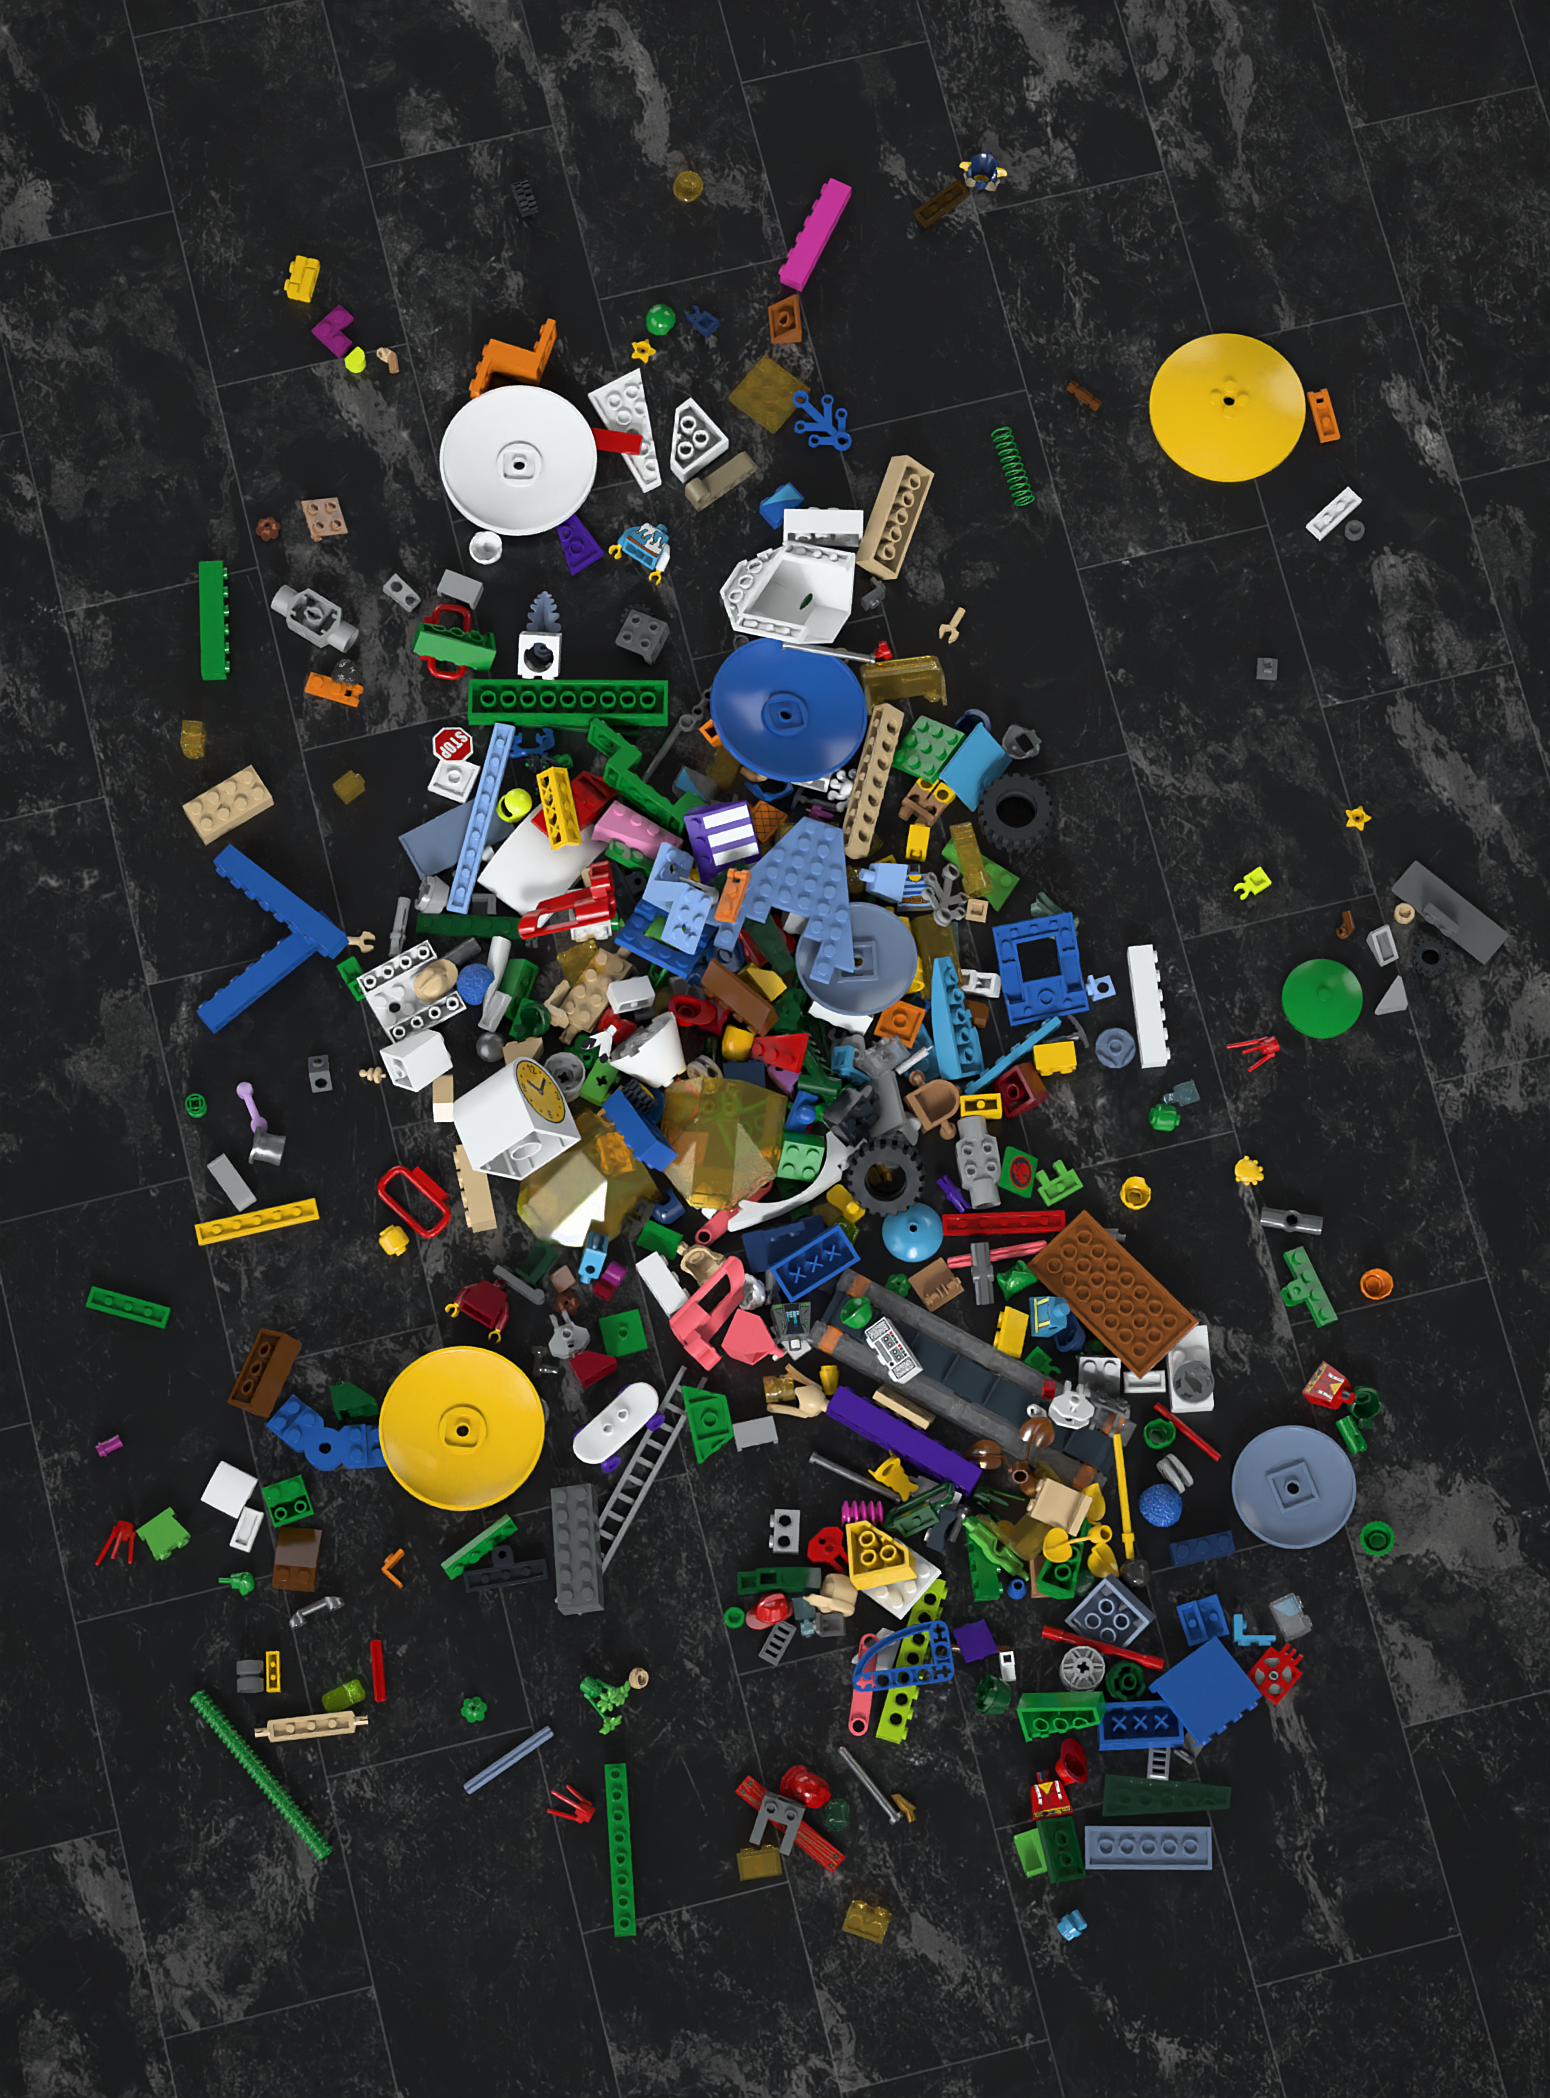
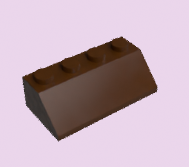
M714 957L711 959L701 980L704 988L702 991L708 997L712 998L714 996L719 1000L717 1003L724 1010H731L733 1012L732 1016L740 1023L744 1021L748 1025L747 1028L754 1035L758 1033L764 1037L779 1020L774 1007Z
M260 1328L227 1403L252 1414L268 1418L273 1411L274 1404L282 1391V1386L291 1371L292 1364L299 1353L302 1343L285 1333Z

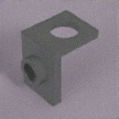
M328 1055L308 1057L312 1092L332 1090ZM323 1078L327 1083L324 1086H317L315 1081Z
M1187 1732L1184 1737L1183 1746L1177 1747L1174 1753L1192 1764L1203 1746L1199 1744L1194 1748L1193 1745L1196 1741Z

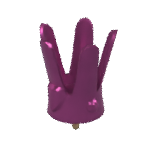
M815 804L811 810L806 809L810 812L809 818L823 823L826 822L819 818V816L832 820L836 818L835 815L823 810L833 812L837 810L825 809Z

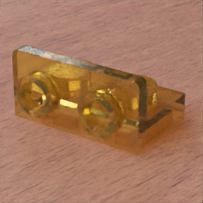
M852 1900L842 1930L882 1944L892 1914L888 1913L884 1908H874L868 1906L864 1901Z

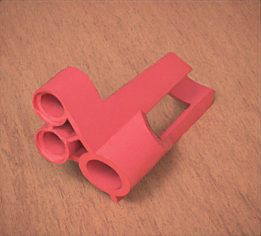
M730 1256L669 1320L671 1330L684 1346L683 1348L708 1372L722 1358L708 1342L744 1298L742 1289L745 1280L744 1268L741 1260L736 1256ZM727 1274L730 1280L731 1291L707 1314L698 1303Z

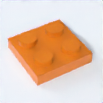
M899 1000L891 1007L882 1011L874 1035L912 1049L926 1010Z

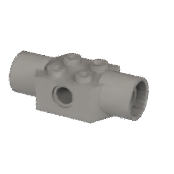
M283 585L272 601L271 608L287 617L288 628L320 648L330 644L341 652L346 653L357 639L359 630L343 620L342 609L309 588L299 593L291 587Z
M970 1116L957 1121L960 1141L955 1145V1154L961 1188L970 1191L973 1209L980 1210L996 1207L1001 1204L997 1185H999L1002 1170L996 1137L988 1135L985 1116Z

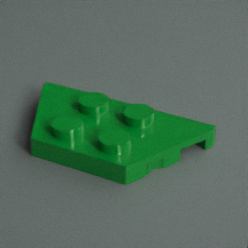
M682 1385L680 1387L696 1460L700 1464L734 1436L726 1396L723 1394Z

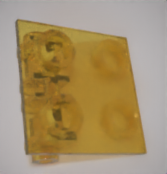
M594 939L586 940L587 942L575 945L576 947H571L569 950L563 953L560 952L556 956L570 989L587 981L585 972L589 969L595 970L597 976L607 972L604 965L596 962V956L599 954Z

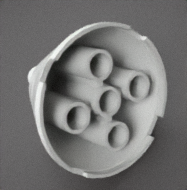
M666 1012L651 1019L653 1023L645 1029L643 1026L639 1027L625 1042L619 1044L611 1052L610 1056L612 1059H608V1063L653 1088L670 1085L674 1081L673 1077L676 1074L679 1075L687 1069L676 1017L673 1012Z

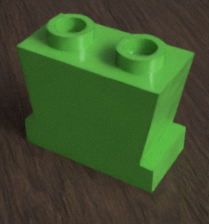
M171 1507L136 1530L143 1541L146 1539L157 1561L169 1557L174 1548L177 1546L178 1548L183 1547L189 1542L188 1539L191 1537L175 1520L177 1516Z

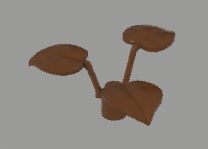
M1033 1417L1025 1421L1020 1428V1438L1029 1443L1024 1460L1015 1462L1013 1466H1011L1004 1454H1000V1445L991 1439H982L976 1442L966 1452L964 1458L967 1461H975L981 1466L980 1468L984 1469L998 1468L1001 1465L1002 1458L1008 1467V1471L1012 1472L1013 1481L1020 1484L1021 1490L1026 1495L1035 1498L1037 1495L1035 1489L1039 1480L1047 1477L1054 1481V1478L1044 1468H1037L1033 1472L1029 1470L1027 1461L1031 1445L1033 1444L1039 1448L1049 1446L1054 1440L1055 1430L1051 1420L1047 1417Z

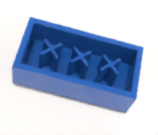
M618 1089L601 1105L606 1111L604 1115L610 1122H614V1129L621 1136L625 1137L624 1143L629 1148H633V1155L640 1162L644 1160L649 1168H656L662 1172L678 1156L677 1152L649 1114L646 1115L630 1102V1099L625 1096L626 1094Z
M836 1223L767 1267L788 1301L792 1303L861 1259L840 1225Z
M1164 1700L1105 1703L1107 1709L1101 1724L1097 1725L1099 1751L1183 1746V1724Z

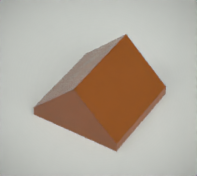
M794 294L768 307L772 344L801 342L802 329L799 298L797 294Z

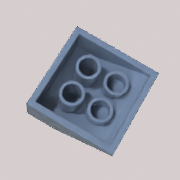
M1111 1573L1098 1584L1068 1616L1065 1622L1080 1636L1126 1649L1156 1616ZM1098 1652L1109 1665L1117 1658Z

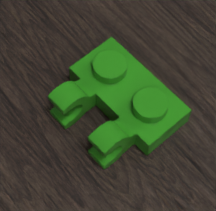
M1061 1160L1052 1165L1055 1172L1059 1175L1056 1179L1050 1181L1044 1170L1037 1172L1035 1175L1037 1181L1042 1185V1187L1038 1188V1192L1047 1207L1083 1188L1073 1169L1067 1171Z

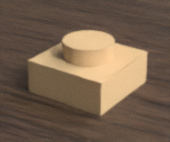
M969 898L965 919L985 923L989 901Z

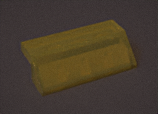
M933 913L912 920L910 922L911 932L916 944L917 955L922 960L924 971L923 979L925 986L920 990L921 998L924 1000L931 998L934 959L951 957L959 979L957 982L958 988L962 987L964 981L951 924L946 927L937 924Z

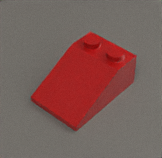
M575 778L570 782L581 832L599 818L604 803ZM553 798L549 801V805H552ZM542 809L531 820V823L549 838ZM555 813L552 818L553 824H555L557 820V816ZM559 832L556 837L557 843L562 841Z

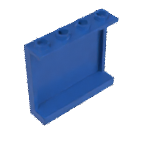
M1216 1636L1148 1687L1152 1694L1159 1693L1196 1741L1193 1745L1194 1748L1199 1744L1205 1746L1213 1739L1211 1735L1215 1732L1219 1735L1228 1728L1226 1725L1232 1720L1235 1723L1244 1716L1242 1713L1244 1710L1248 1709L1251 1711L1259 1705L1257 1700L1262 1696Z

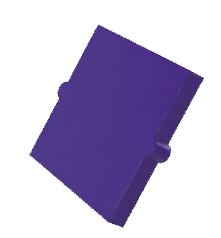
M984 1619L972 1624L967 1623L966 1626L952 1630L966 1663L977 1659L983 1660L985 1656L998 1652Z

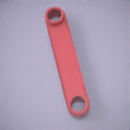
M762 1174L755 1178L697 1231L695 1235L696 1244L709 1247L728 1230V1221L739 1213L738 1209L741 1207L738 1203L740 1201L747 1200L758 1203L771 1191L773 1187L771 1177ZM761 1180H766L769 1182V1186L761 1188L758 1183ZM703 1234L710 1237L709 1241L705 1243L699 1241L698 1238Z
M867 1633L862 1636L857 1662L869 1649L864 1645L867 1637H872L875 1640V1644L879 1642L875 1634ZM878 1652L868 1661L863 1673L876 1671ZM873 1675L870 1676L871 1680L864 1681L863 1677H860L857 1685H861L862 1689H864L866 1684L872 1683L873 1688ZM853 1688L848 1724L849 1731L853 1735H863L867 1731L873 1692L859 1693ZM856 1720H860L863 1723V1730L861 1732H855L853 1729V1723Z

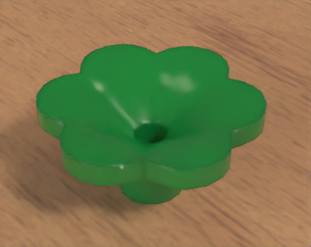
M904 1274L890 1275L889 1282L885 1285L886 1290L890 1292V1296L892 1298L906 1297L908 1290L911 1288V1284L906 1280V1276Z
M479 1697L465 1699L461 1714L470 1723L476 1720H483L487 1705Z

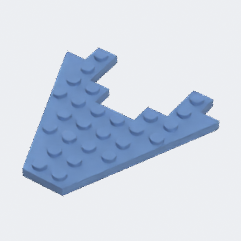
M804 816L750 870L751 878L736 922L731 923L715 919L718 901L709 910L705 923L719 928L713 946L733 952L746 917L765 923L771 906L808 918L809 921L803 937L822 943L812 968L810 979L829 985L835 967L851 973L855 969L843 830Z

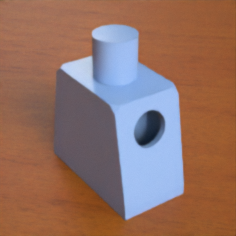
M873 863L870 864L869 870L864 868L860 870L859 880L867 882L865 888L867 893L889 903L902 902L908 865Z

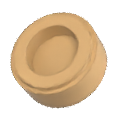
M1408 903L1399 904L1394 911L1396 921L1401 924L1410 923L1415 915L1414 908Z

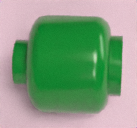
M1157 1104L1154 1108H1151L1149 1123L1152 1124L1155 1130L1172 1131L1175 1126L1179 1125L1180 1114H1177L1174 1106Z

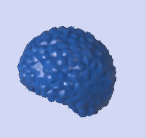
M473 963L464 967L456 981L457 992L461 999L470 1005H479L483 1002L489 985L495 980L493 971L484 964Z
M1157 1484L1149 1487L1140 1495L1139 1509L1141 1514L1155 1526L1168 1527L1174 1525L1179 1520L1182 1512L1180 1493L1172 1485Z

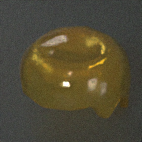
M692 171L680 173L673 183L674 195L680 201L686 203L695 201L703 190L702 178Z

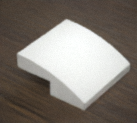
M221 1461L201 1500L237 1519L250 1498L258 1479Z

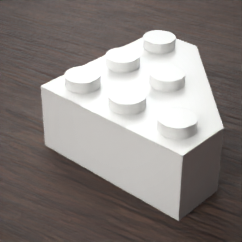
M689 398L676 408L670 460L671 470L684 483L729 448L727 437L692 398Z

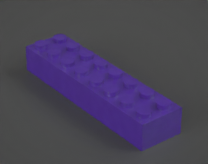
M839 1386L827 1406V1415L888 1451L891 1450L899 1458L941 1483L946 1481L953 1482L956 1487L955 1491L969 1498L983 1471L978 1463L972 1460L968 1462L962 1458L963 1455L954 1449L949 1451L944 1448L945 1444L941 1441L927 1438V1434L921 1429L916 1428L914 1430L908 1426L909 1423L904 1419H895L890 1416V1411L883 1407L880 1409L873 1405L874 1402L864 1396L862 1398L855 1395L856 1392L850 1387L845 1386L843 1388Z

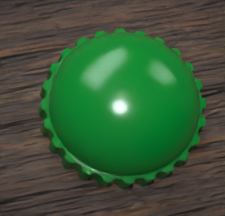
M1370 1522L1361 1530V1546L1369 1555L1384 1556L1394 1547V1531L1385 1522Z

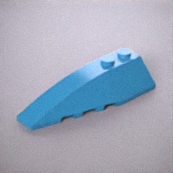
M950 956L934 959L932 976V1026L935 1051L942 1080L977 1075L985 1070L976 1027H972L969 1019L972 1015L970 1009L966 1010L963 999L965 996L963 990L961 991L958 988L957 982L959 979Z

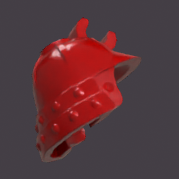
M805 1765L791 1767L782 1777L780 1786L781 1796L804 1803L811 1808H819L826 1801L828 1802L831 1793L824 1779L807 1771L808 1769H806Z

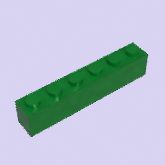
M223 561L199 562L201 675L203 680L227 679V673H230V661H227L226 655L230 654V643L226 642V635L230 634L229 623H226V616H229V605H225V598H229L228 586H225V579H228V568L224 567Z

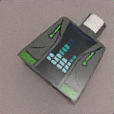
M811 1302L771 1306L770 1316L778 1341H788L789 1351L801 1350V1340H805L809 1336Z

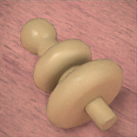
M376 1067L375 1070L373 1068H369L368 1071L360 1070L359 1072L361 1077L367 1076L368 1080L372 1081L374 1079L375 1083H380L382 1078L386 1077L381 1067Z

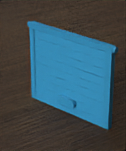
M980 722L939 774L938 778L951 788L970 811L974 812L979 805L980 797L986 786L991 785L992 780L995 778L999 779L1012 762V759L983 727V723Z

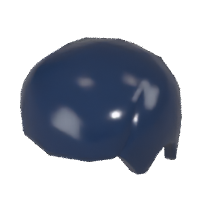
M697 963L685 979L686 984L694 987V983H698L703 988L701 980L709 964Z

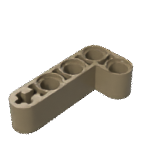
M746 451L741 452L702 481L699 478L691 480L685 487V496L695 509L700 511L752 475L758 466Z

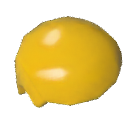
M1133 1176L1128 1178L1122 1185L1120 1191L1121 1200L1128 1208L1139 1210L1150 1201L1151 1188L1146 1185L1144 1178Z

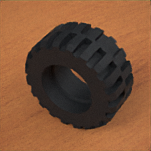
M1013 773V776L1009 777L1008 774H1004L1000 780L998 778L992 780L991 785L986 786L980 797L977 812L978 825L981 826L980 831L982 835L987 836L986 840L990 844L994 842L996 844L995 848L999 850L1002 847L1007 848L1006 852L1012 853L1013 849H1017L1018 853L1024 852L1025 848L1032 850L1036 844H1041L1045 836H1048L1054 817L1052 795H1048L1049 790L1047 787L1040 785L1041 781L1037 778L1034 781L1030 779L1031 775L1025 774L1024 777H1020L1019 773ZM1010 798L1025 800L1034 809V819L1024 827L1013 828L1007 826L997 816L999 804Z
M881 1135L880 1139H876V1137L870 1138L869 1143L863 1142L859 1150H855L852 1160H850L847 1180L848 1189L852 1191L853 1200L859 1201V1207L863 1210L867 1207L869 1213L873 1215L875 1212L881 1213L880 1217H886L887 1213H891L893 1217L897 1216L899 1211L907 1212L910 1206H914L918 1202V1198L921 1197L925 1186L926 1167L924 1166L922 1155H918L919 1150L915 1146L910 1147V1142L905 1139L903 1142L899 1141L898 1136L893 1135V1139H887V1135ZM892 1161L903 1168L906 1173V1180L904 1185L896 1190L882 1191L870 1183L867 1176L868 1170L876 1162Z

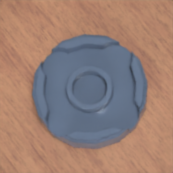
M1121 1028L1105 1030L1099 1035L1095 1044V1053L1098 1060L1110 1068L1126 1066L1135 1054L1133 1037Z

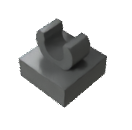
M1258 658L1256 679L1276 680L1278 659Z

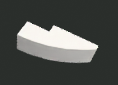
M955 969L959 979L957 982L958 988L961 991L963 990L964 994L999 998L1001 980L1000 976L996 973H978L976 970Z

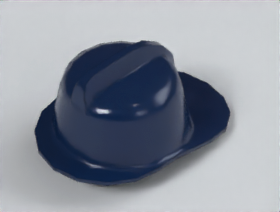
M1070 1311L1066 1315V1327L1053 1335L1056 1347L1060 1352L1084 1350L1083 1344L1086 1339V1332L1079 1325L1076 1315Z

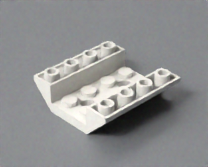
M428 940L356 978L369 1005L393 1044L430 1029L467 1009L457 990L455 991L453 987L441 998L433 1002H426L417 997L414 991L416 977L432 962L438 960ZM393 1003L401 1006L400 1010L396 1013L389 1010L390 1005Z

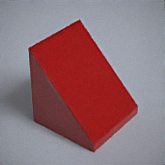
M1043 1381L1041 1398L1054 1399L1056 1381Z

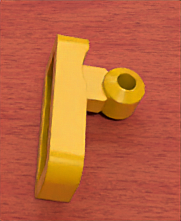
M837 1184L827 1192V1201L849 1224H855L865 1214V1209L863 1210L859 1207L858 1201H854L852 1195L842 1185Z

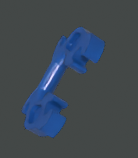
M543 728L545 735L540 736L539 733L536 734V743L540 745L537 748L519 747L518 744L522 743V734L514 735L509 757L518 758L528 756L531 753L533 755L538 754L539 758L543 755L549 757V753L545 752L551 751L555 747L553 730Z

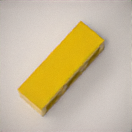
M279 1651L266 1652L267 1692H281Z

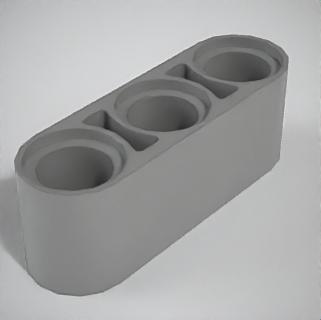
M224 1153L207 1164V1167L239 1212L257 1201Z

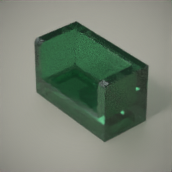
M538 1238L536 1246L519 1269H515V1275L526 1279L530 1286L535 1289L559 1257L558 1251Z

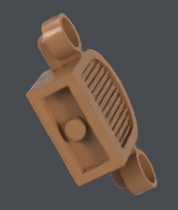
M919 1070L913 1071L908 1076V1082L912 1087H918V1089L903 1098L904 1103L910 1113L921 1122L920 1129L923 1134L940 1124V1136L946 1140L952 1139L956 1135L957 1129L948 1119L959 1108L960 1095L962 1094L960 1087L957 1084L953 1085L942 1079L933 1080L926 1084L924 1073Z

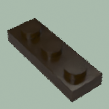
M957 179L914 211L913 216L926 229L968 198L970 192Z

